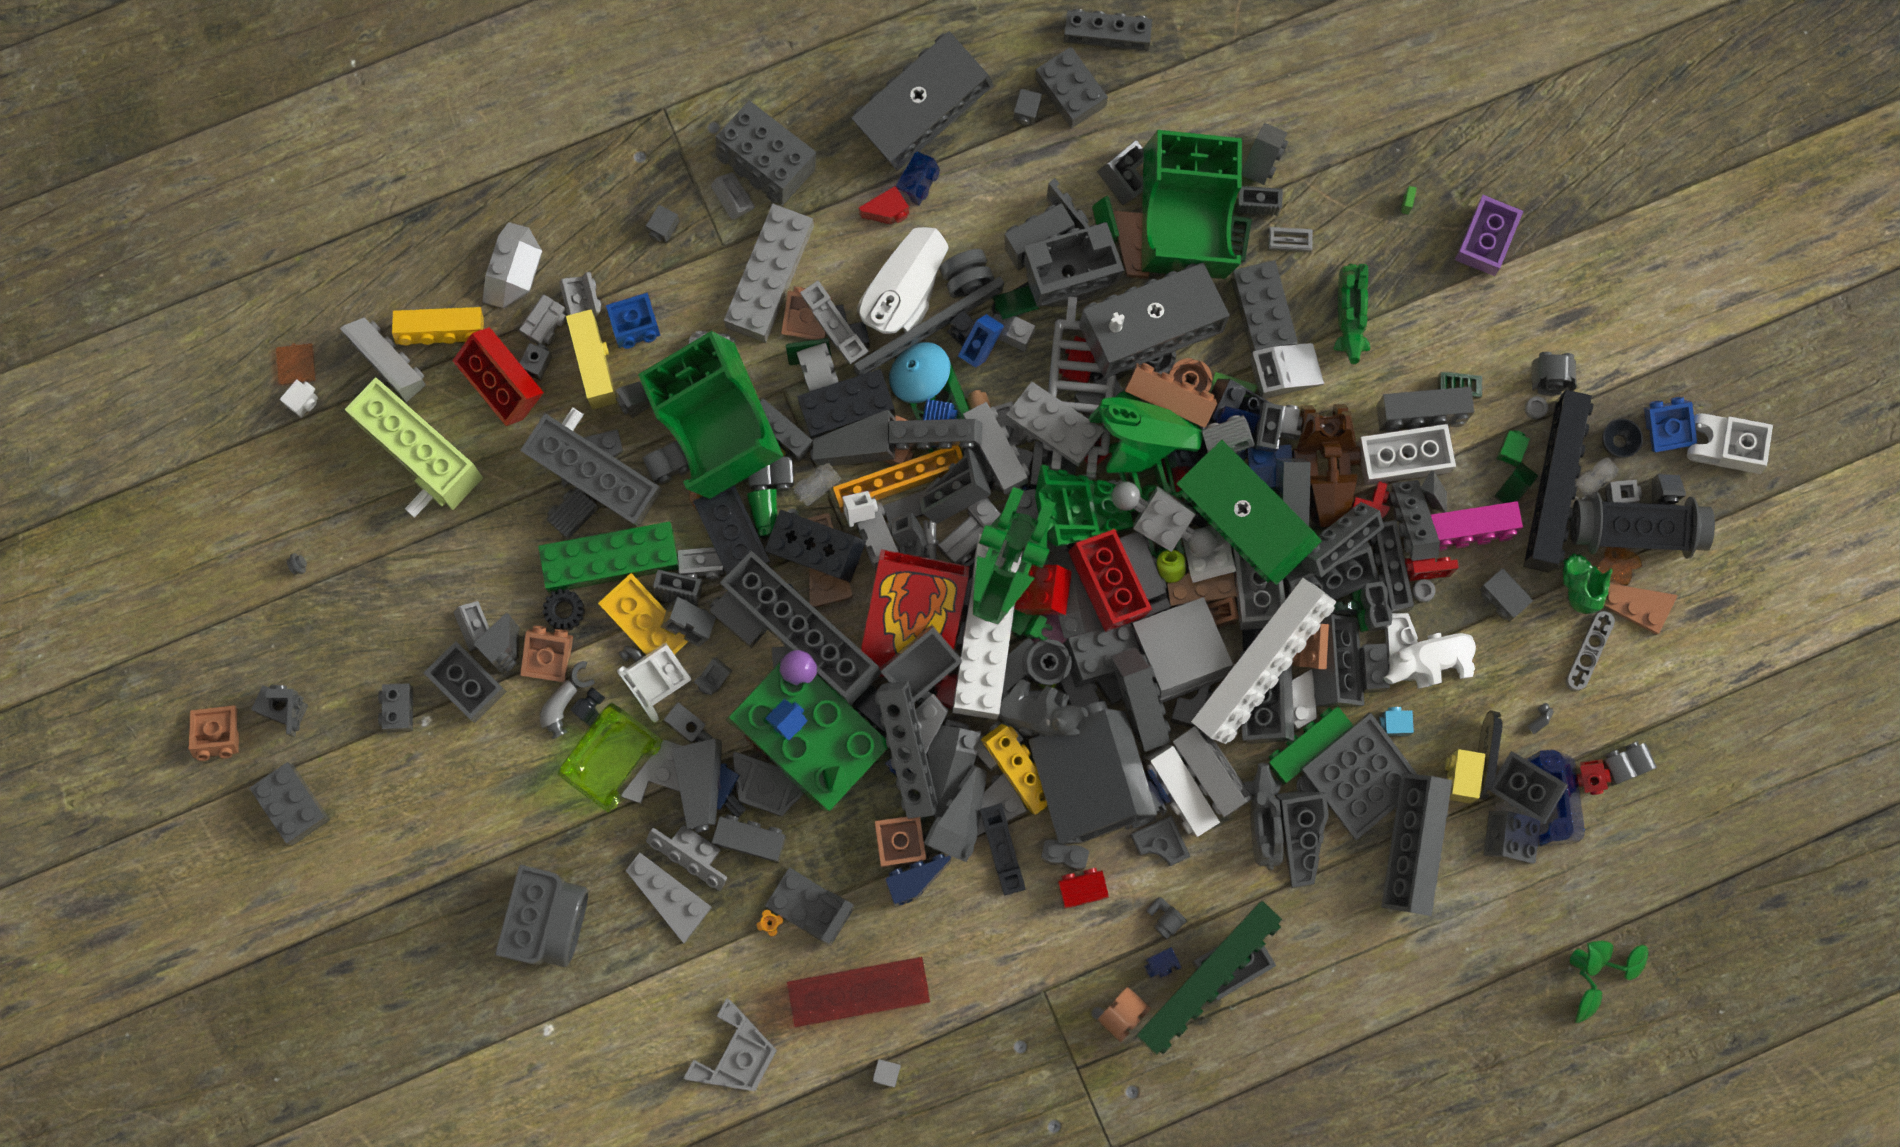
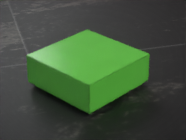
M1409 186L1403 198L1401 213L1409 215L1413 207L1416 187Z

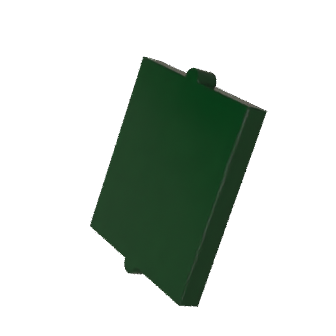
M1028 286L992 297L996 305L995 310L999 312L1002 320L1039 309Z

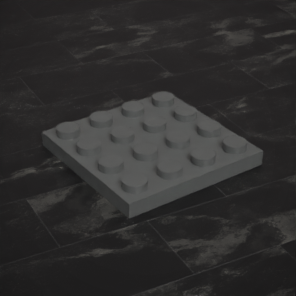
M1367 713L1300 768L1317 792L1326 793L1327 805L1355 840L1397 807L1402 773L1418 775L1371 713Z

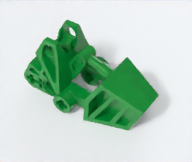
M1014 486L1004 511L990 526L985 525L978 543L989 547L985 558L977 556L973 615L999 625L1035 579L1028 576L1031 565L1040 568L1044 566L1050 550L1047 549V525L1056 504L1045 499L1037 521L1027 514L1016 513L1024 490ZM1004 540H1008L1002 557L1005 558L1003 565L999 568V566L995 565V563L1001 551ZM1023 547H1026L1016 573L1011 572L1013 562L1018 563Z

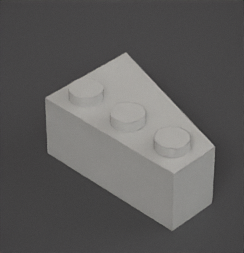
M881 502L877 504L878 512H875V518L855 523L861 539L866 541L865 549L875 572L877 571L881 549L900 553L898 543H894L892 538L891 525L886 523L883 515L886 514Z

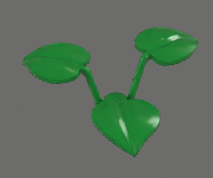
M1608 941L1587 943L1588 953L1579 948L1572 953L1570 964L1580 969L1579 974L1591 985V989L1584 993L1580 1001L1575 1023H1581L1593 1016L1602 1001V991L1597 989L1596 984L1588 975L1594 976L1598 974L1602 967L1606 965L1626 971L1625 979L1633 980L1642 973L1646 966L1649 949L1647 946L1639 945L1635 947L1629 954L1625 966L1608 962L1613 953V945Z

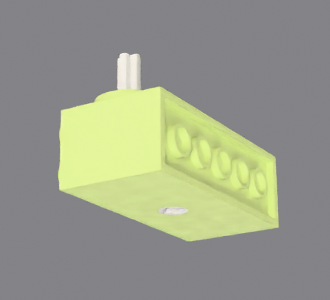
M376 377L345 409L362 430L416 477L414 482L422 491L405 508L414 518L432 499L440 506L446 504L454 510L483 479L469 459Z

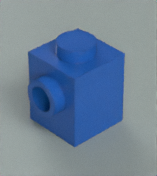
M783 699L765 718L788 741L808 721L802 715L804 710L796 702L791 704L786 699Z

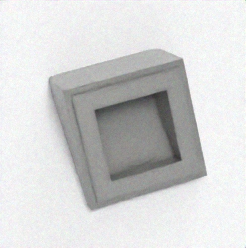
M879 1059L872 1082L895 1088L901 1065Z

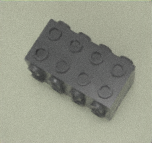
M750 100L716 135V156L718 160L723 164L730 165L738 176H744L756 190L761 189L766 193L770 201L781 206L788 201L815 171L816 152Z

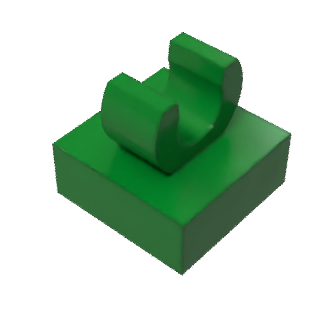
M1040 614L1033 615L1023 635L1031 639L1047 640V637L1042 635V629L1045 628L1051 631L1053 627L1050 624H1045L1047 618Z

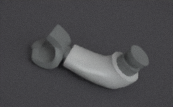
M587 661L578 662L573 666L569 675L570 680H566L541 709V727H547L548 731L552 732V739L567 733V730L562 728L564 724L561 719L564 718V709L577 692V688H586L595 684L593 679L587 682H580L577 678L578 670L586 669Z

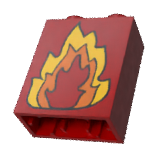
M881 549L861 651L877 664L880 669L881 666L931 624L954 649L969 578V566ZM948 674L943 678V680L948 679Z

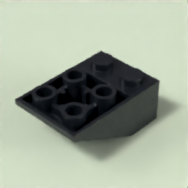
M1217 379L1211 392L1217 401V405L1209 421L1221 424L1227 422L1228 418L1232 416L1244 415L1254 442L1260 406L1264 402H1271L1231 379Z

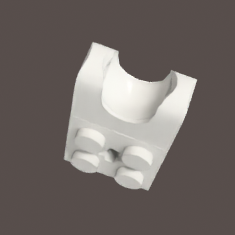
M1702 413L1694 416L1695 429L1705 433L1709 443L1692 445L1687 452L1689 460L1757 474L1763 472L1768 462L1773 429L1772 424Z

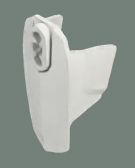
M914 228L893 252L858 303L856 312L859 313L864 324L883 334L895 333L900 328H903L904 333L921 324L929 309V300L932 295L936 274L949 248L944 237L936 228ZM886 300L893 301L892 303H889L888 306L886 305Z

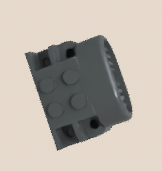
M1107 222L1081 230L1074 228L1061 236L1053 234L1048 236L1046 240L1023 247L1026 253L1024 264L1027 270L1028 287L1038 307L1067 305L1068 297H1077V301L1087 299L1097 293L1098 290L1118 283L1124 271Z
M519 865L495 955L532 965H540L544 962L567 967L574 955L588 902V889L585 886L565 882L562 877L553 872Z

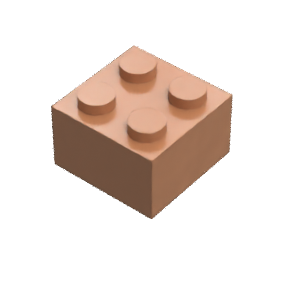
M901 817L875 821L881 869L911 865L920 861L926 862L920 817L909 819Z

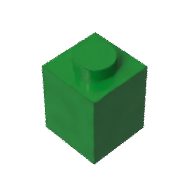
M1509 430L1504 437L1496 459L1517 467L1522 461L1530 438L1525 437V434L1521 431Z

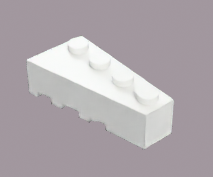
M1164 744L1142 756L1147 764V769L1158 781L1160 790L1172 802L1170 804L1176 815H1180L1183 819L1182 825L1188 834L1192 833L1198 837L1220 823L1172 745Z

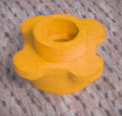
M765 910L762 913L761 921L757 923V929L768 932L769 936H776L779 925L783 923V918L780 915L772 914L770 910Z

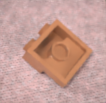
M794 286V290H789L787 293L781 334L813 340L826 338V332L800 294L806 288Z
M1320 623L1319 630L1307 639L1305 648L1293 657V666L1327 669L1329 624Z
M533 626V629H528L525 634L520 675L565 682L568 661L571 657L573 636L568 635V631L556 629L555 632H547L546 627Z
M236 706L190 711L189 751L193 758L199 761H207L210 759V756L230 758L232 754L239 753L238 710Z

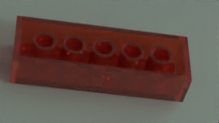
M922 957L787 982L794 1028L931 1003Z

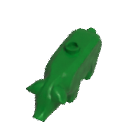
M1349 263L1348 266H1343L1339 273L1338 325L1343 336L1336 340L1333 349L1335 351H1345L1351 364L1359 363L1361 352L1371 350L1368 339L1363 337L1368 321L1367 264H1359L1357 266L1356 264Z

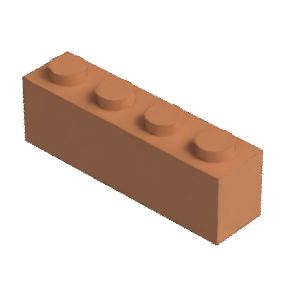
M1136 363L1125 385L1126 392L1156 406L1169 409L1178 416L1206 428L1217 405L1213 394L1204 390L1202 393L1196 391L1193 385L1182 381V383L1174 381L1172 375L1165 372L1159 374L1154 371L1152 366L1146 363H1142V365Z

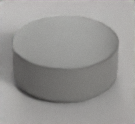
M1532 397L1525 405V412L1531 419H1541L1548 411V404L1542 397Z
M1419 580L1412 588V595L1419 602H1428L1435 595V586L1429 580Z

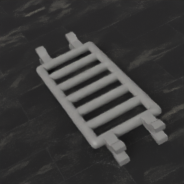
M1068 297L1066 320L1058 319L1055 321L1048 392L1055 397L1057 389L1103 393L1105 398L1114 397L1116 375L1107 378L1106 385L1058 380L1059 369L1101 373L1097 363L1060 360L1061 349L1091 351L1087 342L1062 340L1063 328L1080 330V321H1075L1077 297ZM1062 401L1077 412L1093 413L1099 406L1096 404ZM1104 423L1102 426H1099L1104 429V434L1101 436V446H1094L1088 454L1086 475L1088 478L1095 479L1097 455L1106 456L1109 453L1111 433L1104 426ZM1043 443L1045 450L1053 451L1051 470L1058 471L1061 467L1062 455Z

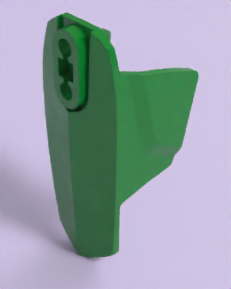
M1110 397L1102 399L1099 406L1088 418L1090 423H1104V426L1113 436L1120 438L1118 447L1106 467L1108 473L1141 472L1152 467L1176 449L1197 452L1200 449L1203 438L1202 429L1196 423L1178 416L1171 410L1126 398Z

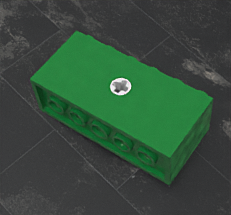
M1223 440L1218 442L1176 483L1181 488L1179 493L1239 552L1252 568L1257 565L1254 570L1267 583L1271 580L1276 585L1280 583L1322 542L1315 532Z

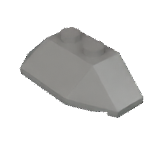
M508 222L499 234L485 275L482 301L484 304L505 309L509 304L530 292L543 252L528 227Z

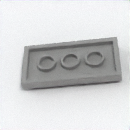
M1034 382L1029 384L1006 414L1008 420L1078 467L1104 434V429L1095 423H1090L1089 419Z

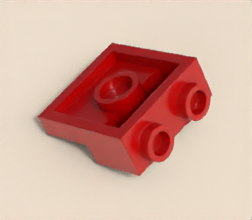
M1411 557L1405 558L1409 582L1451 577L1459 568L1458 561L1451 560L1450 557L1439 558L1437 562H1435V558L1412 561Z

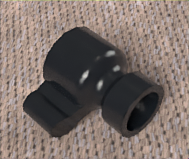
M592 687L587 692V697L578 699L570 710L595 731L604 721L596 710V705L601 704L605 697Z

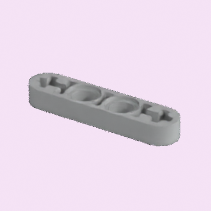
M1607 611L1599 612L1592 619L1568 672L1566 685L1571 691H1580L1589 682L1614 626V617ZM1605 617L1608 625L1603 626L1601 632L1594 631L1593 628L1597 630L1601 625L1598 619ZM1590 636H1597L1600 639L1599 647H1592L1589 644ZM1582 655L1590 657L1591 665L1589 667L1581 665L1580 657ZM1579 671L1587 672V675L1582 673L1579 678L1582 684L1575 686L1572 678H1575Z

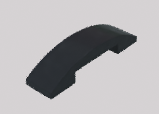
M1002 803L980 809L1004 896L1026 890Z

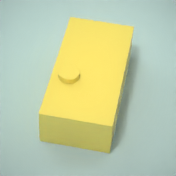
M592 309L566 316L586 396L592 410L618 403L615 399L616 394L606 355H609L607 343H602Z

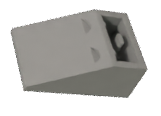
M1313 343L1270 347L1253 351L1250 356L1258 392L1264 399L1324 385Z

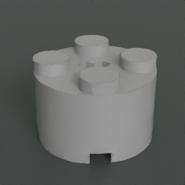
M826 343L797 352L809 392L839 382Z

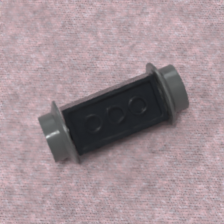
M1594 492L1589 501L1576 500L1574 502L1570 522L1572 543L1575 545H1587L1590 554H1596L1599 546L1682 550L1683 556L1686 559H1691L1696 550H1710L1715 532L1713 509L1709 506H1698L1694 497H1688L1684 505L1602 501L1600 494Z

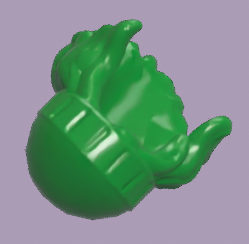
M1573 553L1563 561V584L1568 588L1569 604L1578 613H1596L1604 607L1613 570L1610 568L1606 573H1602L1596 566H1592L1585 556Z

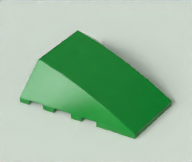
M1041 465L1035 492L1038 514L1045 499L1056 503L1047 525V540L1058 547L1082 541L1113 529L1116 532L1131 529L1133 527L1131 512L1118 509L1112 501V491L1117 484L1102 480L1093 481L1089 480L1087 476H1074L1068 474V471L1061 469L1055 471L1049 469V466Z

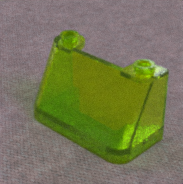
M610 703L603 709L558 770V776L609 813L620 802V793L617 790L644 755H655L660 750L663 740L614 703Z

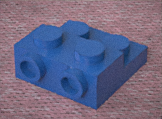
M648 293L606 305L619 348L630 349L635 346V343L641 341L653 342L656 337L661 336Z
M1684 397L1671 398V403L1663 404V401H1653L1649 403V407H1644L1646 429L1650 431L1652 452L1697 444L1693 404L1691 401L1684 400Z
M1279 445L1275 453L1256 450L1253 447L1247 448L1248 466L1275 491L1276 458H1292L1291 445Z

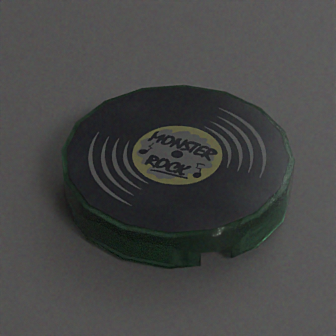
M1350 601L1348 602L1349 605H1343V602H1336L1331 614L1343 616L1356 615L1362 611L1361 603Z

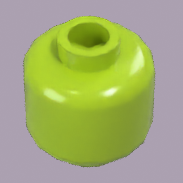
M1176 550L1162 552L1157 558L1159 576L1169 583L1180 581L1186 573V563L1183 554Z

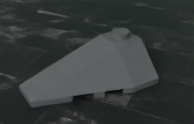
M972 766L958 786L956 798L953 800L949 799L946 807L948 809L943 817H937L924 844L967 862L974 851V845L977 840L987 771L977 766Z

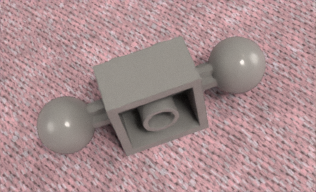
M1122 482L1113 489L1112 501L1118 509L1124 511L1135 509L1140 512L1133 523V529L1169 551H1173L1181 537L1188 541L1191 552L1197 556H1208L1216 549L1217 539L1211 530L1206 528L1194 530L1188 526L1196 514L1195 509L1158 486L1148 501L1140 497V491L1133 483Z

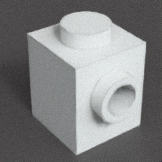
M296 380L280 400L302 418L307 411H311L315 407L318 397L314 393L316 389L305 381L302 384Z

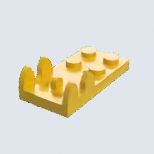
M632 573L598 603L645 655L665 642L675 655L688 643L684 639L685 635L679 632L675 635L661 627L666 610Z

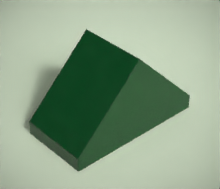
M1521 462L1494 496L1502 503L1519 501L1536 480L1538 474Z

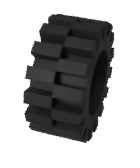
M558 589V592H551L552 595L550 597L547 596L546 603H543V614L546 621L554 629L573 630L574 626L578 627L580 620L582 621L584 618L583 614H585L584 604L580 597L569 589ZM561 602H568L572 606V613L567 618H560L555 613L556 606Z

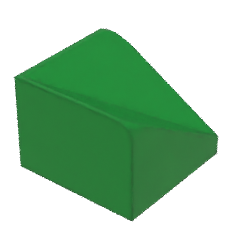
M843 765L825 770L829 792L848 788L849 784Z

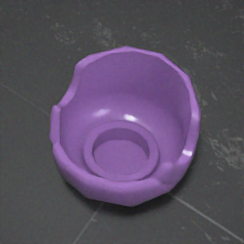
M794 650L787 653L781 660L780 673L783 679L791 684L810 683L817 674V665L808 653Z

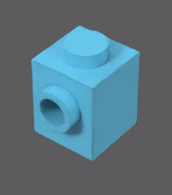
M1390 707L1388 711L1382 714V717H1379V724L1388 736H1410L1414 733L1412 711H1402L1401 707Z

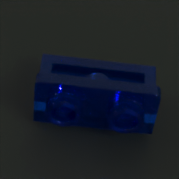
M916 151L896 185L897 189L907 193L912 203L920 206L921 202L927 198L932 183L939 177L940 169L935 159Z

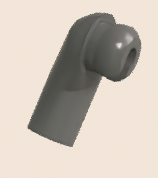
M630 646L623 647L624 649L619 652V656L624 661L632 658L637 662L645 656L640 650Z
M1548 703L1538 707L1541 716L1527 725L1533 734L1547 726L1551 720L1554 711L1553 708L1549 707Z

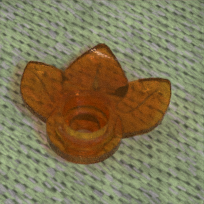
M1607 547L1604 552L1605 558L1599 563L1598 569L1602 573H1606L1611 568L1613 570L1611 577L1619 584L1628 586L1632 579V569L1641 568L1642 562L1635 552L1626 551L1623 547ZM1613 551L1618 553V558L1612 556Z

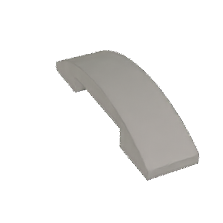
M816 281L800 292L821 327L849 364H852L868 353L857 334H854L819 281Z

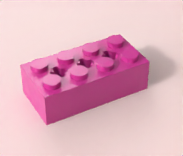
M1518 501L1431 515L1440 541L1439 551L1447 550L1448 546L1455 545L1456 548L1468 547L1469 543L1477 542L1478 545L1491 543V540L1499 539V542L1509 541L1523 528Z

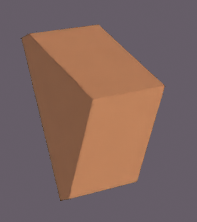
M1235 597L1208 604L1217 627L1233 625L1238 621Z

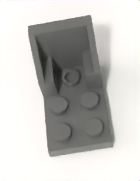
M790 867L765 905L830 947L854 910L852 903L829 890L823 889Z

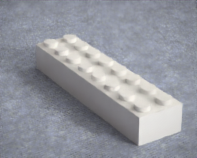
M979 534L960 656L963 662L959 664L952 713L997 720L1000 711L1014 605L999 625L984 621L973 615L977 556L985 558L989 547L978 544L982 535ZM1004 540L1001 551L995 563V565H998L999 568L1003 565L1005 558H1003L1002 555L1008 540ZM1021 556L1018 563L1013 562L1011 572L1016 573L1021 562Z
M1302 578L1191 722L1211 739L1224 744L1232 741L1240 725L1249 720L1250 713L1254 707L1259 706L1263 702L1264 695L1268 689L1273 688L1277 684L1278 677L1282 671L1287 670L1291 666L1292 659L1296 653L1301 652L1305 648L1306 641L1310 635H1314L1319 630L1321 621L1333 612L1336 601L1316 585Z

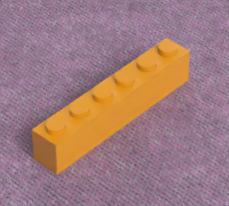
M959 445L952 446L951 449H940L834 486L833 492L840 512H844L843 496L868 491L871 499L875 498L877 501L932 482L938 477L942 478L950 470L948 467L952 463H958L963 458Z

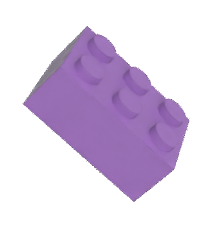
M1482 195L1455 260L1495 276L1501 268L1523 211Z

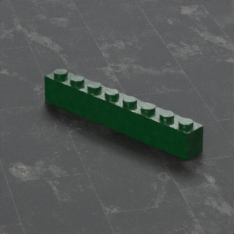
M1263 900L1260 901L1135 1036L1154 1055H1157L1159 1052L1163 1055L1172 1046L1169 1041L1175 1035L1179 1038L1187 1030L1188 1027L1185 1024L1191 1018L1195 1021L1203 1012L1201 1007L1206 1001L1210 1004L1219 995L1217 992L1218 988L1222 984L1226 987L1235 978L1232 973L1237 968L1242 970L1250 961L1248 956L1253 951L1258 953L1266 944L1263 940L1268 934L1273 936L1281 928L1279 923L1282 918Z

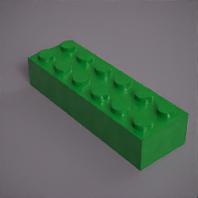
M670 521L538 546L545 589L549 594L553 591L558 592V589L572 590L624 580L630 573L636 578L657 574L658 570L667 572L679 570L674 532Z

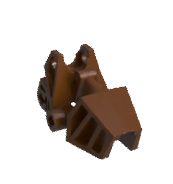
M1334 404L1333 416L1329 417L1321 416V414L1318 415L1313 405H1303L1300 407V416L1302 417L1301 436L1297 448L1292 450V458H1303L1311 462L1309 514L1311 520L1320 527H1330L1351 510L1358 475L1351 474V466L1361 464L1360 447L1357 446L1351 411H1348L1346 404ZM1317 451H1320L1323 458H1328L1327 476H1318Z

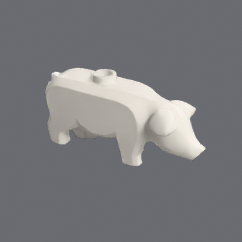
M1441 633L1429 635L1428 640L1412 644L1392 654L1388 659L1389 673L1384 677V680L1388 684H1394L1408 678L1412 674L1417 682V688L1420 689L1442 683L1441 671L1450 667L1457 669V672L1460 673V679L1473 677L1475 667L1472 659L1476 650L1473 637L1463 633L1443 637Z

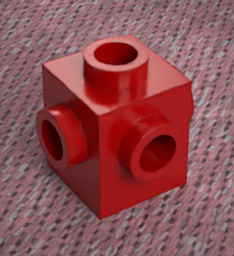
M1603 759L1580 762L1581 773L1577 774L1579 787H1584L1585 793L1590 792V795L1604 793L1603 790L1608 789L1607 783L1611 782L1609 769L1604 770Z

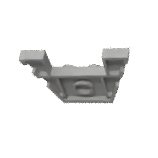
M663 740L622 793L621 797L641 804L649 782L680 792L672 748L681 747L682 745Z
M726 998L717 1017L737 1027L732 1040L715 1071L693 1060L684 1079L756 1091L777 1050L734 1003Z

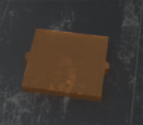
M293 343L292 346L276 348L279 385L293 384L296 380L301 383L316 381L312 343L302 345Z

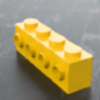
M481 307L393 311L392 335L396 345L466 342L472 333L484 329V317Z
M1000 724L980 740L1029 812L1036 815L1048 806L1036 764L1030 760L1029 756L1031 753L1024 744L1020 745L1016 738L1019 736L1013 727Z

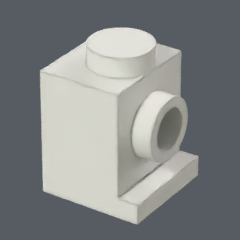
M868 491L842 497L844 515L849 527H853L856 522L875 518V512H878L877 502L875 499H871Z

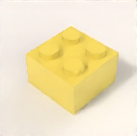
M1458 749L1450 755V758H1446L1445 771H1448L1447 779L1452 780L1449 800L1471 804L1479 799L1485 754Z

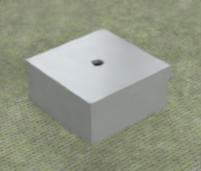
M1204 597L1139 620L1132 625L1141 655L1144 654L1146 656L1148 664H1151L1154 670L1155 677L1152 679L1160 691V696H1158L1159 702L1163 703L1225 679L1233 668L1231 658Z

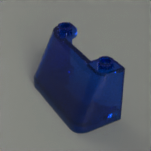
M1539 751L1528 757V760L1568 785L1557 803L1558 818L1548 823V830L1544 834L1539 835L1540 847L1580 842L1584 838L1585 827L1575 760L1572 756L1560 751Z

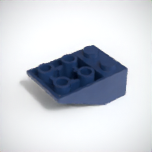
M944 853L932 857V862L927 864L920 861L910 865V870L902 872L901 869H897L888 873L889 877L885 878L894 907L896 908L917 900L951 863V856L945 857Z

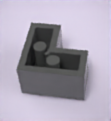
M1264 122L1243 167L1242 176L1262 185L1265 184L1268 178L1272 180L1276 171V167L1273 166L1275 160L1280 161L1289 142L1285 140L1288 132Z
M1137 140L1125 147L1097 170V173L1122 205L1128 203L1143 191V178L1136 170L1143 163V148Z

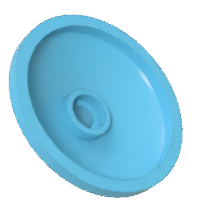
M929 342L917 343L900 353L893 362L889 374V383L893 393L899 399L908 403H921L926 401V399H931L942 390L949 378V357L940 346Z

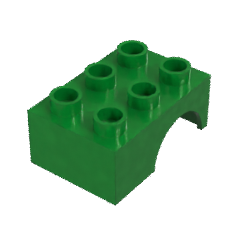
M1157 130L1143 147L1141 272L1168 274L1176 271L1177 273L1183 271L1190 264L1198 265L1204 263L1211 278L1226 279L1241 264V255L1235 256L1232 250L1231 221L1234 204L1242 188V138Z
M710 331L638 374L657 420L670 430L686 456L691 473L690 480L686 479L683 481L687 490L711 499L784 457L736 345L732 341Z
M780 660L725 720L755 743L783 771L784 775L823 812H827L838 803L888 748L886 739L817 674L810 683L802 682L794 685L785 681L780 673ZM783 699H786L791 704L796 702L804 710L802 715L808 720L801 730L789 741L780 735L765 719ZM843 765L849 784L848 788L829 792L825 770Z

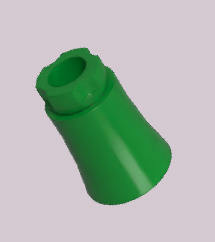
M777 489L750 492L746 495L751 507L758 537H770L778 516Z

